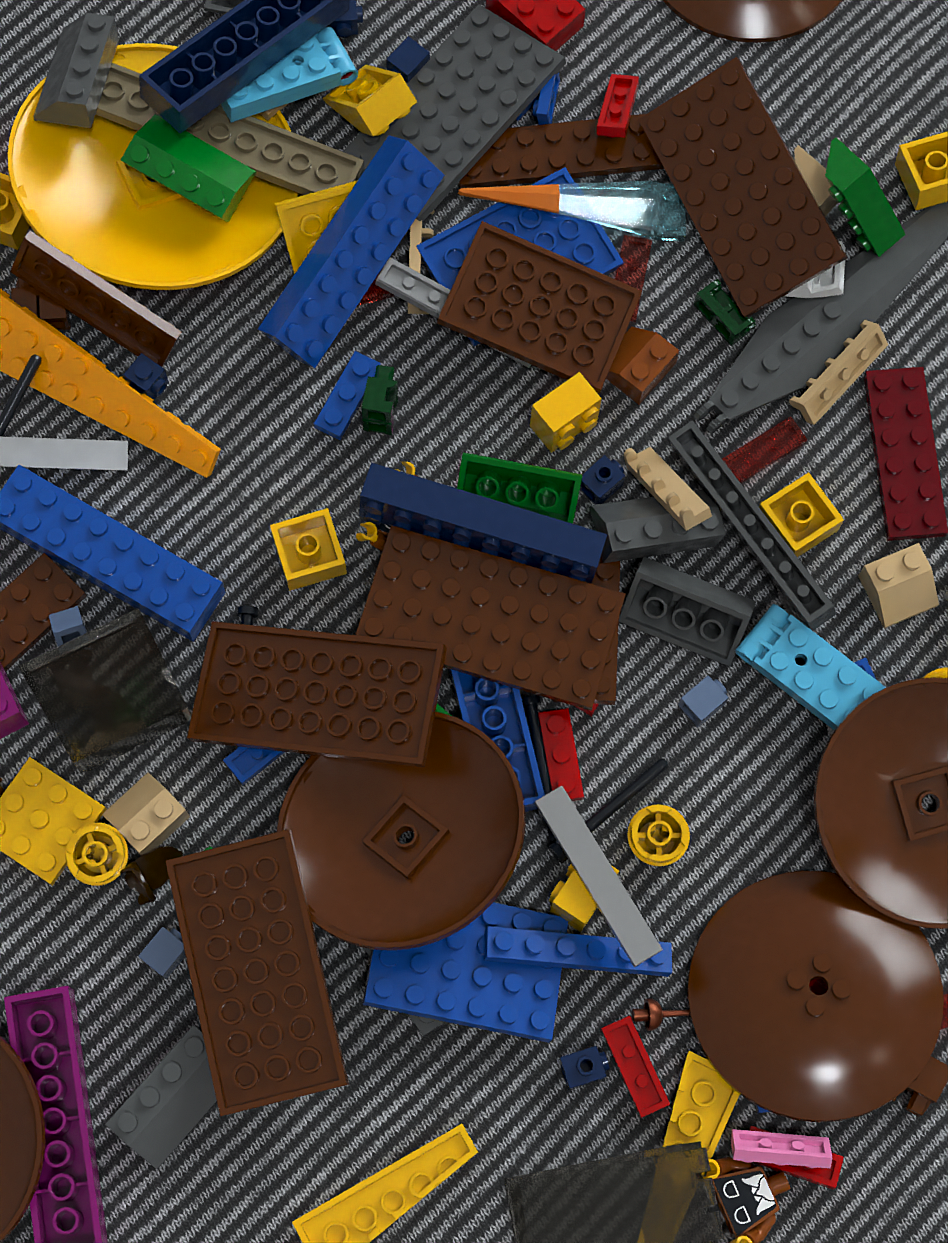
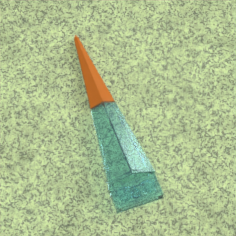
M657 180L476 187L458 190V194L461 196L557 213L610 226L655 240L684 241L686 237L685 206L673 184L658 183Z

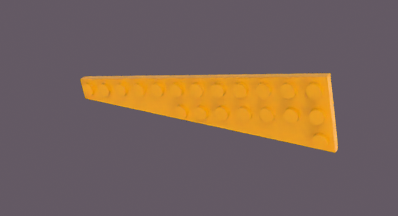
M0 289L1 372L19 380L30 357L36 354L41 357V364L29 385L30 387L206 478L212 474L221 451L219 447L189 425L182 423L171 412H165L153 403L154 400L145 393L141 394L129 385L130 382L121 376L117 377L106 369L105 364L45 320L38 318L27 307L18 305L9 298V294Z

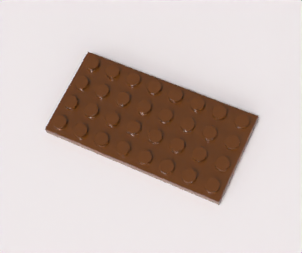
M735 57L638 119L743 317L751 316L847 259L838 239L738 57Z
M391 525L356 635L445 644L447 651L444 668L592 711L626 594Z
M212 621L187 738L194 742L425 768L447 647L445 644Z
M287 829L166 860L220 1116L349 1085L292 831Z

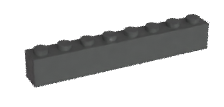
M693 420L669 436L668 439L674 452L705 493L719 506L721 514L804 624L814 631L835 616L836 612L833 603Z

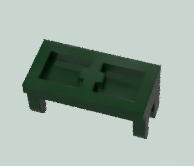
M716 279L703 290L697 292L694 306L728 344L733 346L755 329L756 321L753 317H743L739 307L722 290L720 286L722 283Z

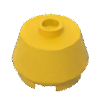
M650 805L639 810L631 819L628 827V843L632 852L637 858L649 865H670L684 855L689 845L690 831L686 820L677 810L666 805Z
M90 823L80 827L70 837L66 846L65 859L69 871L77 880L84 884L100 886L108 884L120 876V871L127 864L128 847L123 835L113 826L105 823Z

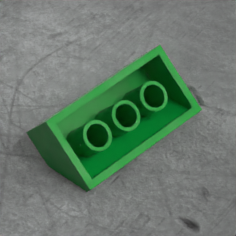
M157 114L135 133L121 158V161L226 222L230 221L256 174L255 170L189 132L183 131L180 134Z
M835 137L831 141L825 174L831 186L828 191L838 203H841L837 207L849 220L847 224L850 229L859 236L856 240L866 252L871 249L880 257L906 234L870 167Z
M463 452L457 489L573 524L582 474Z

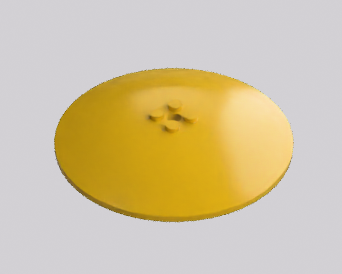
M154 43L117 45L112 63L142 74L178 47ZM46 77L28 95L13 122L8 145V173L14 197L24 218L39 237L46 239L48 243L63 253L70 255L75 261L102 279L119 285L150 290H179L211 284L230 277L257 261L275 244L283 233L275 203L298 196V193L254 176L230 221L226 222L160 183L149 181L146 175L121 161L137 130L95 115L91 128L35 121L33 116ZM280 110L268 121L259 113L252 115L254 118L291 132Z

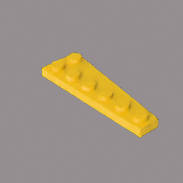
M688 1051L684 1061L637 1243L675 1242L701 1183L700 1178L706 1172V1168L703 1165L697 1166L696 1164L712 1158L740 1095L718 1074L708 1059L691 1051Z
M460 1124L292 1221V1224L302 1243H370L475 1156L478 1151L463 1124Z

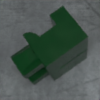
M377 365L375 377L368 376L362 403L363 431L392 435L394 427L393 408L398 404L397 381L393 380V367Z

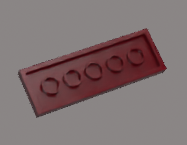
M924 367L865 371L864 382L887 541L947 536L948 526Z

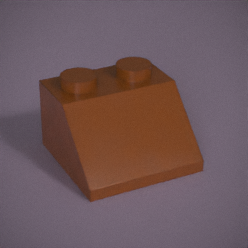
M631 326L624 334L606 379L640 405L675 366L679 350L657 332Z

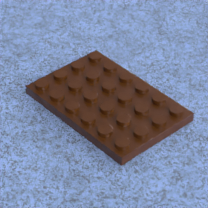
M482 221L438 317L437 324L565 380L580 372L597 394H599L642 291Z

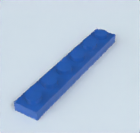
M487 926L485 929L484 961L669 977L672 974V945L668 942H658L663 950L634 968L617 938Z

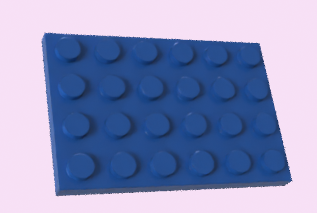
M566 167L532 184H559V214L498 202L416 246L421 253V260L433 280L450 290L482 221L604 275H608L621 268L624 262ZM469 338L473 347L481 343Z
M493 902L469 925L440 941L405 950L372 949L362 1005L550 1043L553 1037L562 968L484 961L485 929L487 926L567 933L568 921L560 916Z

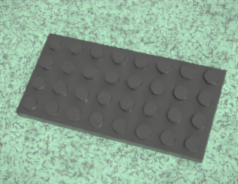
M478 4L430 56V60L408 83L406 82L417 100V103L411 107V111L403 118L395 119L389 124V129L379 136L373 137L360 132L345 148L343 152L364 160L363 168L357 180H359L388 135L408 140L445 175L416 217L418 221L422 220L423 222L536 98L554 74L556 75L566 64L565 57Z

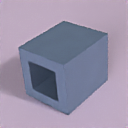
M78 606L49 615L60 654L78 648L92 649Z
M708 675L681 697L678 706L699 727L726 704L729 697L726 695L727 690L724 685L717 679L713 681Z
M162 927L138 956L166 980L186 956L181 933L174 927L170 932Z

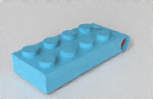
M325 27L221 105L230 122H234L338 86L351 84L357 79L358 71L332 27Z
M775 604L771 605L735 650V653L743 661L759 671L833 730L859 703L872 694L886 688L797 618L789 615L784 609ZM802 658L805 661V665L800 666L796 664L795 659Z

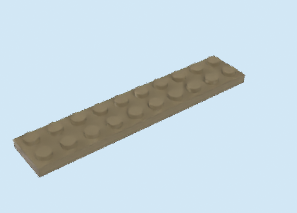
M112 63L96 115L138 131L155 114H159L140 98V73ZM222 105L217 106L185 130L255 170L256 177L302 195L357 181L364 165L363 159L252 116L230 122Z

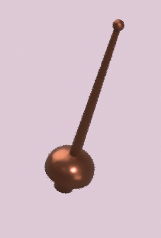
M645 999L643 1009H632L633 1022L645 1021L647 1031L657 1029L664 1017L690 1016L689 1010H662L660 1004L654 999Z

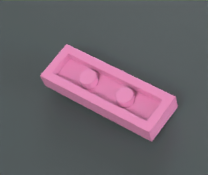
M732 1129L730 1140L733 1160L748 1163L762 1162L776 1165L831 1169L832 1152L829 1138Z

